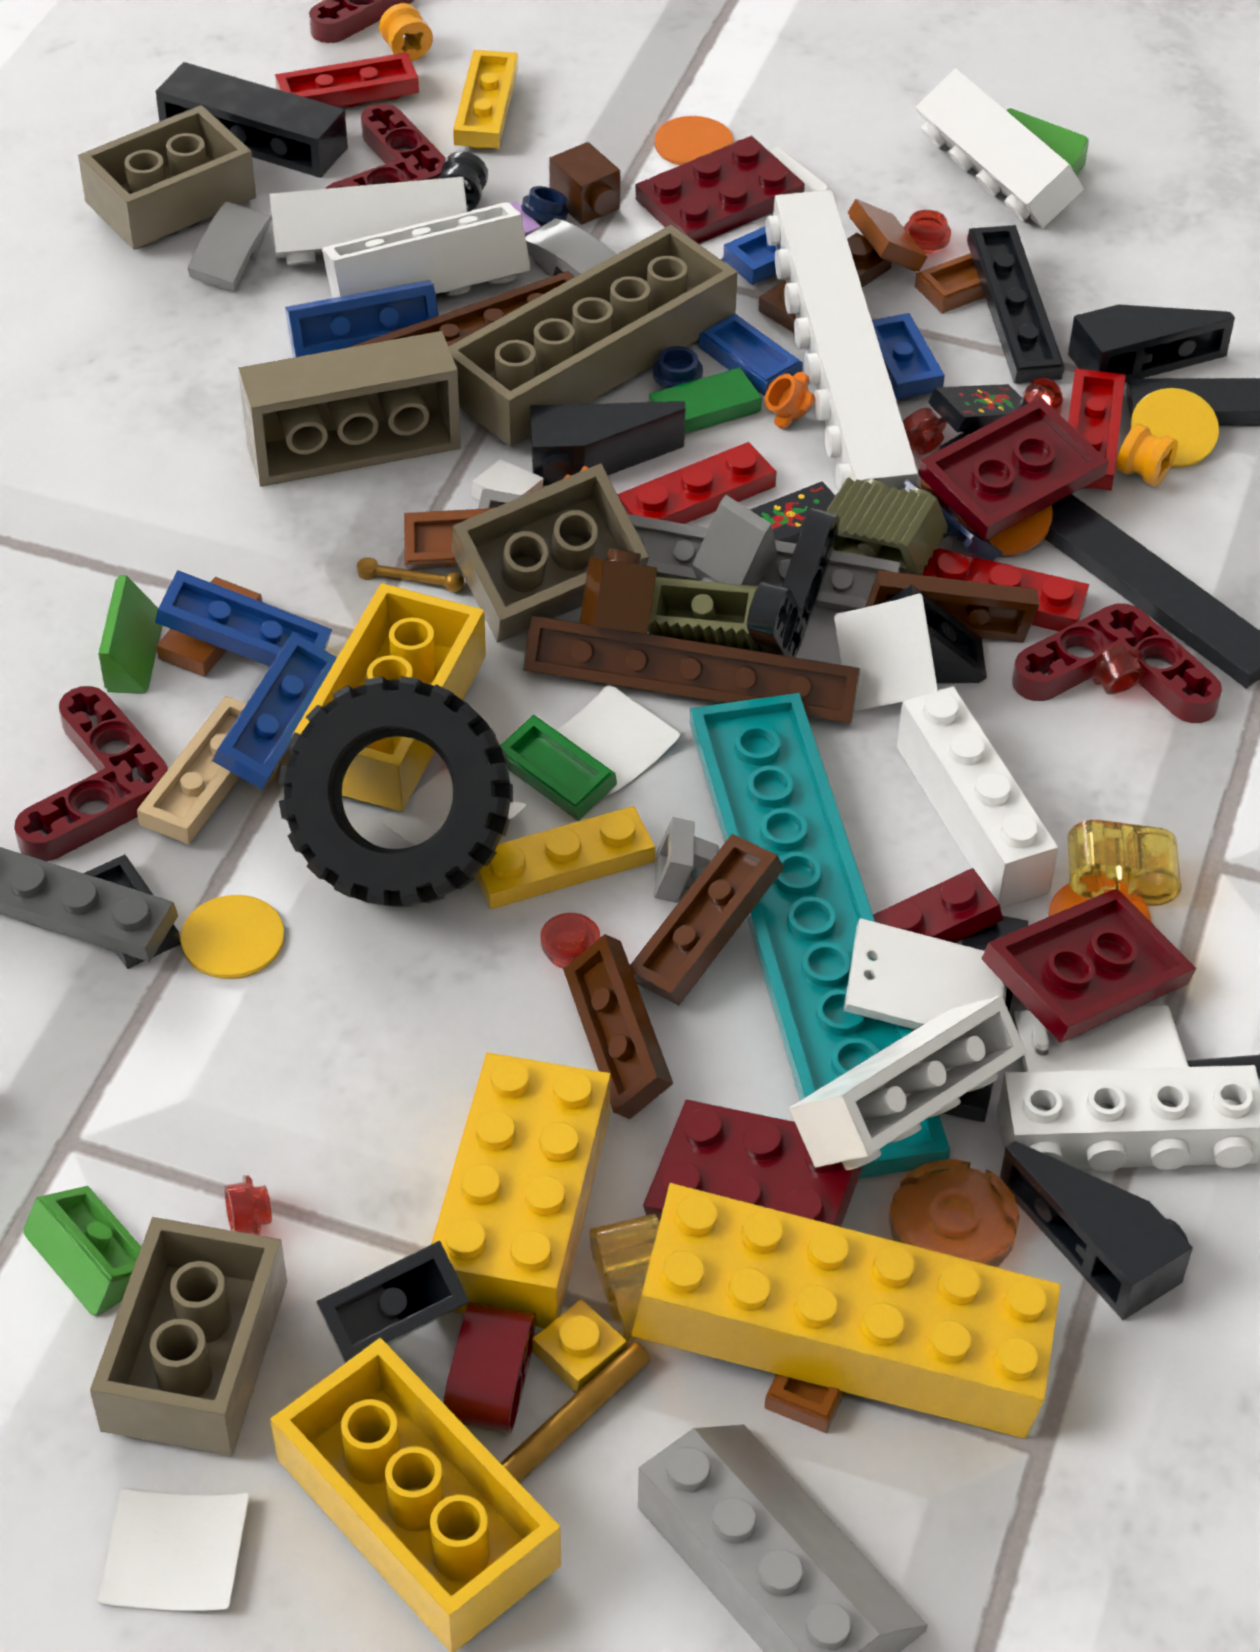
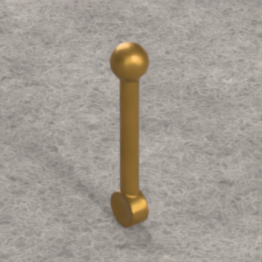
M371 557L362 558L357 563L358 576L364 580L384 576L442 585L452 593L462 590L465 584L462 574L456 571L450 572L447 575L389 567L378 565L377 561Z

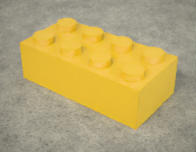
M380 583L294 732L302 733L309 723L306 716L317 705L324 707L335 698L332 693L348 685L352 688L365 685V679L382 676L387 680H400L401 676L418 678L430 685L435 686L437 684L453 692L463 700L486 658L484 609ZM390 737L376 741L364 748L351 762L344 777L342 796L403 812L435 750L421 741L407 737Z
M486 1052L431 1243L441 1241L470 1302L535 1313L536 1327L546 1328L561 1316L610 1119V1073ZM468 1303L452 1312L465 1314Z
M381 1338L270 1418L276 1457L280 1464L450 1652H456L561 1567V1526Z

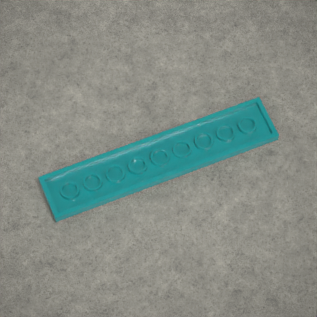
M800 693L690 708L689 724L724 843L731 834H734L777 854L784 866L783 871L747 916V921L801 1101L911 1033V1029L844 1011L858 921L860 918L873 922L875 920ZM940 1116L926 1118L920 1122L922 1128L915 1134L900 1141L888 1143L880 1148L881 1156L863 1165L859 1179L948 1164L950 1146Z

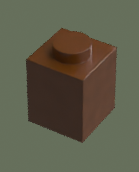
M586 142L549 157V188H553L565 195L567 198L565 206L568 209V213L581 225L620 209V169L592 144Z
M608 549L607 559L589 557L579 623L600 628L647 634L657 567L641 565V553Z

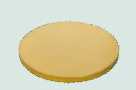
M1179 388L1160 389L1146 395L1135 407L1130 422V429L1136 424H1142L1149 427L1151 434L1156 437L1169 436L1177 440L1178 448L1171 466L1174 468L1192 466L1204 460L1214 449L1219 435L1218 420L1211 406L1195 393Z
M246 895L221 896L203 903L188 916L181 931V946L188 962L198 971L222 979L242 978L261 971L275 960L284 943V927L276 910L268 903Z

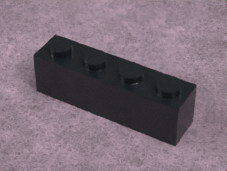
M183 62L155 91L159 122L202 105L251 150L253 158L322 178L348 148L345 109L187 62Z

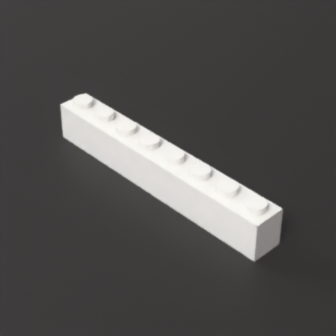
M825 190L775 195L773 216L766 217V238L768 245L776 246L777 249L775 251L777 278L779 280L785 279L787 283L784 289L786 310L788 314L795 313L794 334L798 349L805 348V374L809 376L808 384H815L816 387L814 394L816 417L818 421L825 420L826 452L829 458L835 457L837 461L835 469L837 491H839L848 477L853 481L858 479L863 483L868 479L878 480L890 489L894 486L898 490L905 488L906 485L904 483L906 480L917 485L918 470L833 191Z

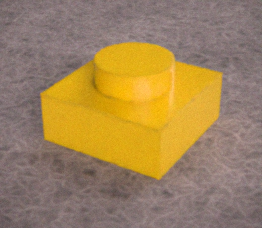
M580 1299L532 1338L533 1353L577 1393L627 1347V1340Z

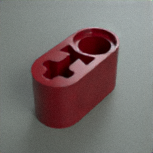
M472 1302L468 1303L453 1355L443 1404L463 1425L512 1433L533 1350L532 1338L535 1337L536 1332L535 1313Z

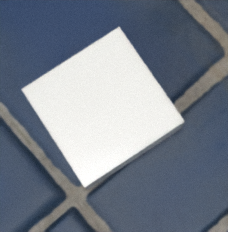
M500 459L472 481L470 497L480 501L483 489L524 496L543 488L544 478Z

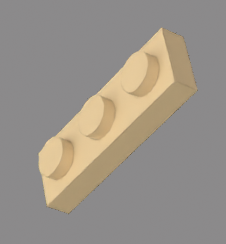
M228 696L223 698L137 809L140 826L186 844L192 842L240 778L212 760L218 747L247 703Z

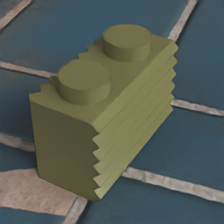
M848 477L826 510L828 513L838 515L840 519L838 535L833 548L834 551L901 562V571L919 575L923 574L924 566H928L929 558H933L934 550L938 549V542L943 540V534L948 531V524L938 500L932 494L918 488L912 489L910 492L904 488L898 490L894 486L890 489L884 483L874 479H868L863 483L858 479L853 481Z
M656 577L648 633L761 652L747 629L750 605L758 586Z

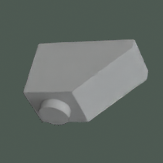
M725 495L716 510L692 564L697 581L758 586L778 558L772 524Z

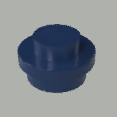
M534 186L530 189L529 195L523 197L521 203L522 211L533 218L541 227L555 218L566 221L568 209L565 206L567 198L564 194L553 188Z
M682 346L669 347L659 354L658 359L654 363L653 378L659 386L667 389L703 378V366L693 350Z

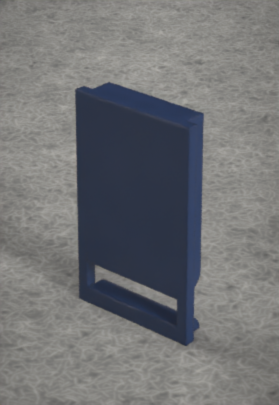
M908 480L904 483L906 485L904 489L908 492L915 488L922 489ZM937 498L948 524V535L964 543L967 551L982 559L994 561L997 556L1000 557L1003 554L989 540L984 541L958 514Z

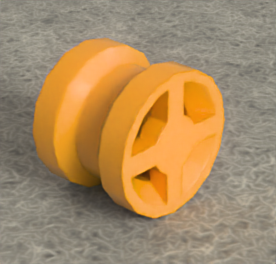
M396 4L387 9L380 19L379 32L385 42L389 44L394 54L407 52L410 60L414 61L424 56L431 48L433 33L428 24L423 21L417 8L411 4Z
M1136 424L1130 430L1121 446L1116 461V469L1125 475L1136 473L1142 476L1146 484L1157 487L1162 483L1172 466L1178 442L1169 436L1156 437L1151 434L1149 427Z

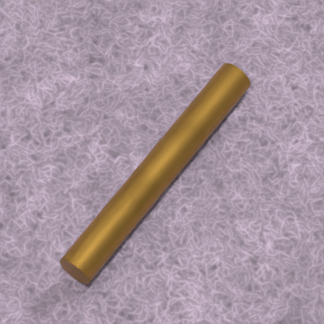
M635 1341L631 1342L501 1462L503 1467L519 1483L525 1479L651 1361L645 1348Z

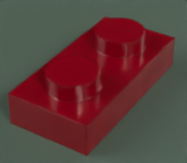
M974 868L873 914L874 920L877 923L956 943L1003 920L999 902Z

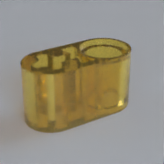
M1087 820L1076 824L1068 832L1069 882L1071 889L1076 894L1092 899L1118 888L1131 902H1145L1147 906L1164 905L1179 896L1182 887L1178 843L1176 837L1170 831L1151 826L1104 820Z
M654 1213L591 1228L589 1231L594 1264L613 1321H621L623 1329L617 1332L627 1341L638 1339L631 1336L659 1227V1220Z

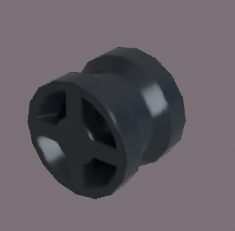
M459 151L446 157L438 179L463 177L467 181L464 182L467 212L477 207L480 201L482 190L488 180V169L485 162L478 156L470 152Z

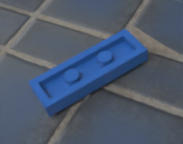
M430 280L285 307L294 357L344 349L439 316L435 288Z
M179 570L176 571L157 610L155 620L157 624L270 667L292 632L324 650L327 648L332 633L331 628Z
M292 632L218 747L212 761L263 790L288 750L287 746L292 734L337 657Z

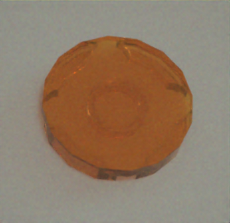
M958 1159L928 1162L909 1171L900 1182V1187L893 1196L889 1214L893 1241L999 1267L1013 1250L1020 1217L1015 1196L999 1176L987 1169L984 1174L977 1169L970 1168L971 1162Z

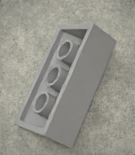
M744 1424L693 1428L639 1467L638 1509L763 1652H900L927 1631L928 1624Z

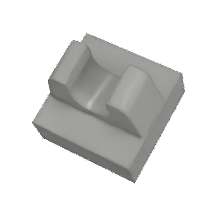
M676 817L671 818L656 852L654 898L677 903L682 890L689 889L719 851L717 844L694 836V821Z

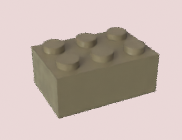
M202 105L78 155L85 202L133 250L149 245L160 238L215 216L226 201L241 205L256 198L251 150Z
M601 463L453 525L451 551L480 609H484L485 619L497 643L528 630L531 615L554 619L581 607L589 557L607 559L608 549L641 553V565L647 566L649 555Z
M157 1217L151 1218L90 1388L100 1432L233 1456L288 1283L281 1239Z

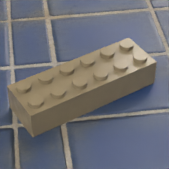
M669 225L450 345L449 349L458 370L459 408L511 448L531 436L530 405L588 404L652 367L663 350L674 346L687 347L699 340L700 333L736 314L738 271L674 226Z

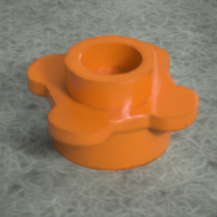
M797 372L793 376L790 374L780 375L770 384L766 391L765 405L776 414L774 424L780 429L787 428L793 419L796 420L803 417L814 403L815 396L809 391L807 386L809 376L804 372Z

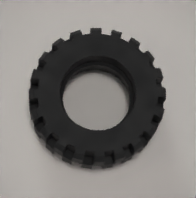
M382 676L365 679V685L356 688L348 685L332 693L335 698L324 707L317 705L306 716L309 723L302 733L294 732L287 746L288 749L292 750L288 765H281L279 783L284 785V800L279 801L281 818L287 820L291 831L287 836L295 852L301 853L308 862L306 867L318 879L325 880L332 885L334 890L351 898L385 906L411 907V905L429 904L445 898V895L456 889L461 890L475 880L474 875L483 866H488L497 854L495 849L501 837L506 836L510 823L508 814L510 802H513V784L510 783L508 772L510 766L505 751L501 748L496 734L488 723L467 702L461 700L453 692L437 684L434 686L424 683L418 678L401 676L400 680H387ZM390 737L416 739L433 748L445 762L453 785L451 809L441 828L426 841L404 849H387L374 845L364 839L349 822L342 801L343 781L351 762L370 744Z

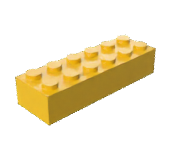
M670 1183L631 1336L828 1388H838L840 1391L1026 1439L1045 1399L1061 1284Z

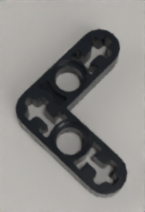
M811 508L802 525L782 587L761 582L758 585L750 605L747 629L761 652L796 657L836 542L840 522L838 515Z

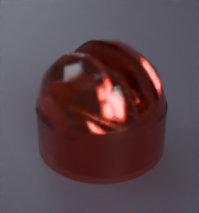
M1041 377L1032 381L1026 387L1022 397L1026 402L1030 403L1042 397L1057 413L1061 414L1063 396L1061 388L1052 379Z

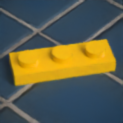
M473 50L453 128L454 145L470 146L474 149L500 148L518 72V53Z
M631 806L498 844L495 849L497 854L488 866H483L475 874V877L491 910L655 862V845L635 806Z

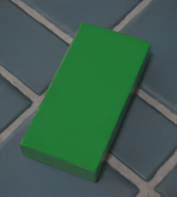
M740 367L649 394V402L685 401V434L760 412L762 406V397Z
M534 714L500 745L505 751L510 766L508 770L578 821L617 785L615 772Z

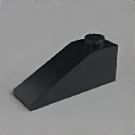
M1118 304L1074 316L1068 355L1078 369L1124 374L1125 383H1127L1128 378H1146L1226 357L1235 317L1229 311Z
M685 401L530 405L532 473L543 477V486H548L564 479L567 474L572 476L579 473L584 466L591 468L601 463L606 474L611 475L683 448L685 440Z
M1017 1141L1005 1147L999 1184L1122 1320H1125L1183 1283L1193 1247L1189 1244L1182 1228L1175 1221L1166 1219L1150 1201Z

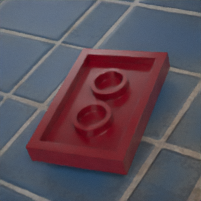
M752 135L635 184V199L665 228L669 225L674 226L698 244L774 211L775 195L805 192V183Z
M1040 397L920 460L918 475L981 539L986 541L1104 477L1109 461Z
M1118 888L989 942L981 958L1060 1044L1188 985L1197 969Z
M686 1099L643 1203V1208L648 1219L660 1221L669 1184L673 1183L841 1227L863 1166L845 1170L843 1163L839 1162L815 1168L795 1122Z

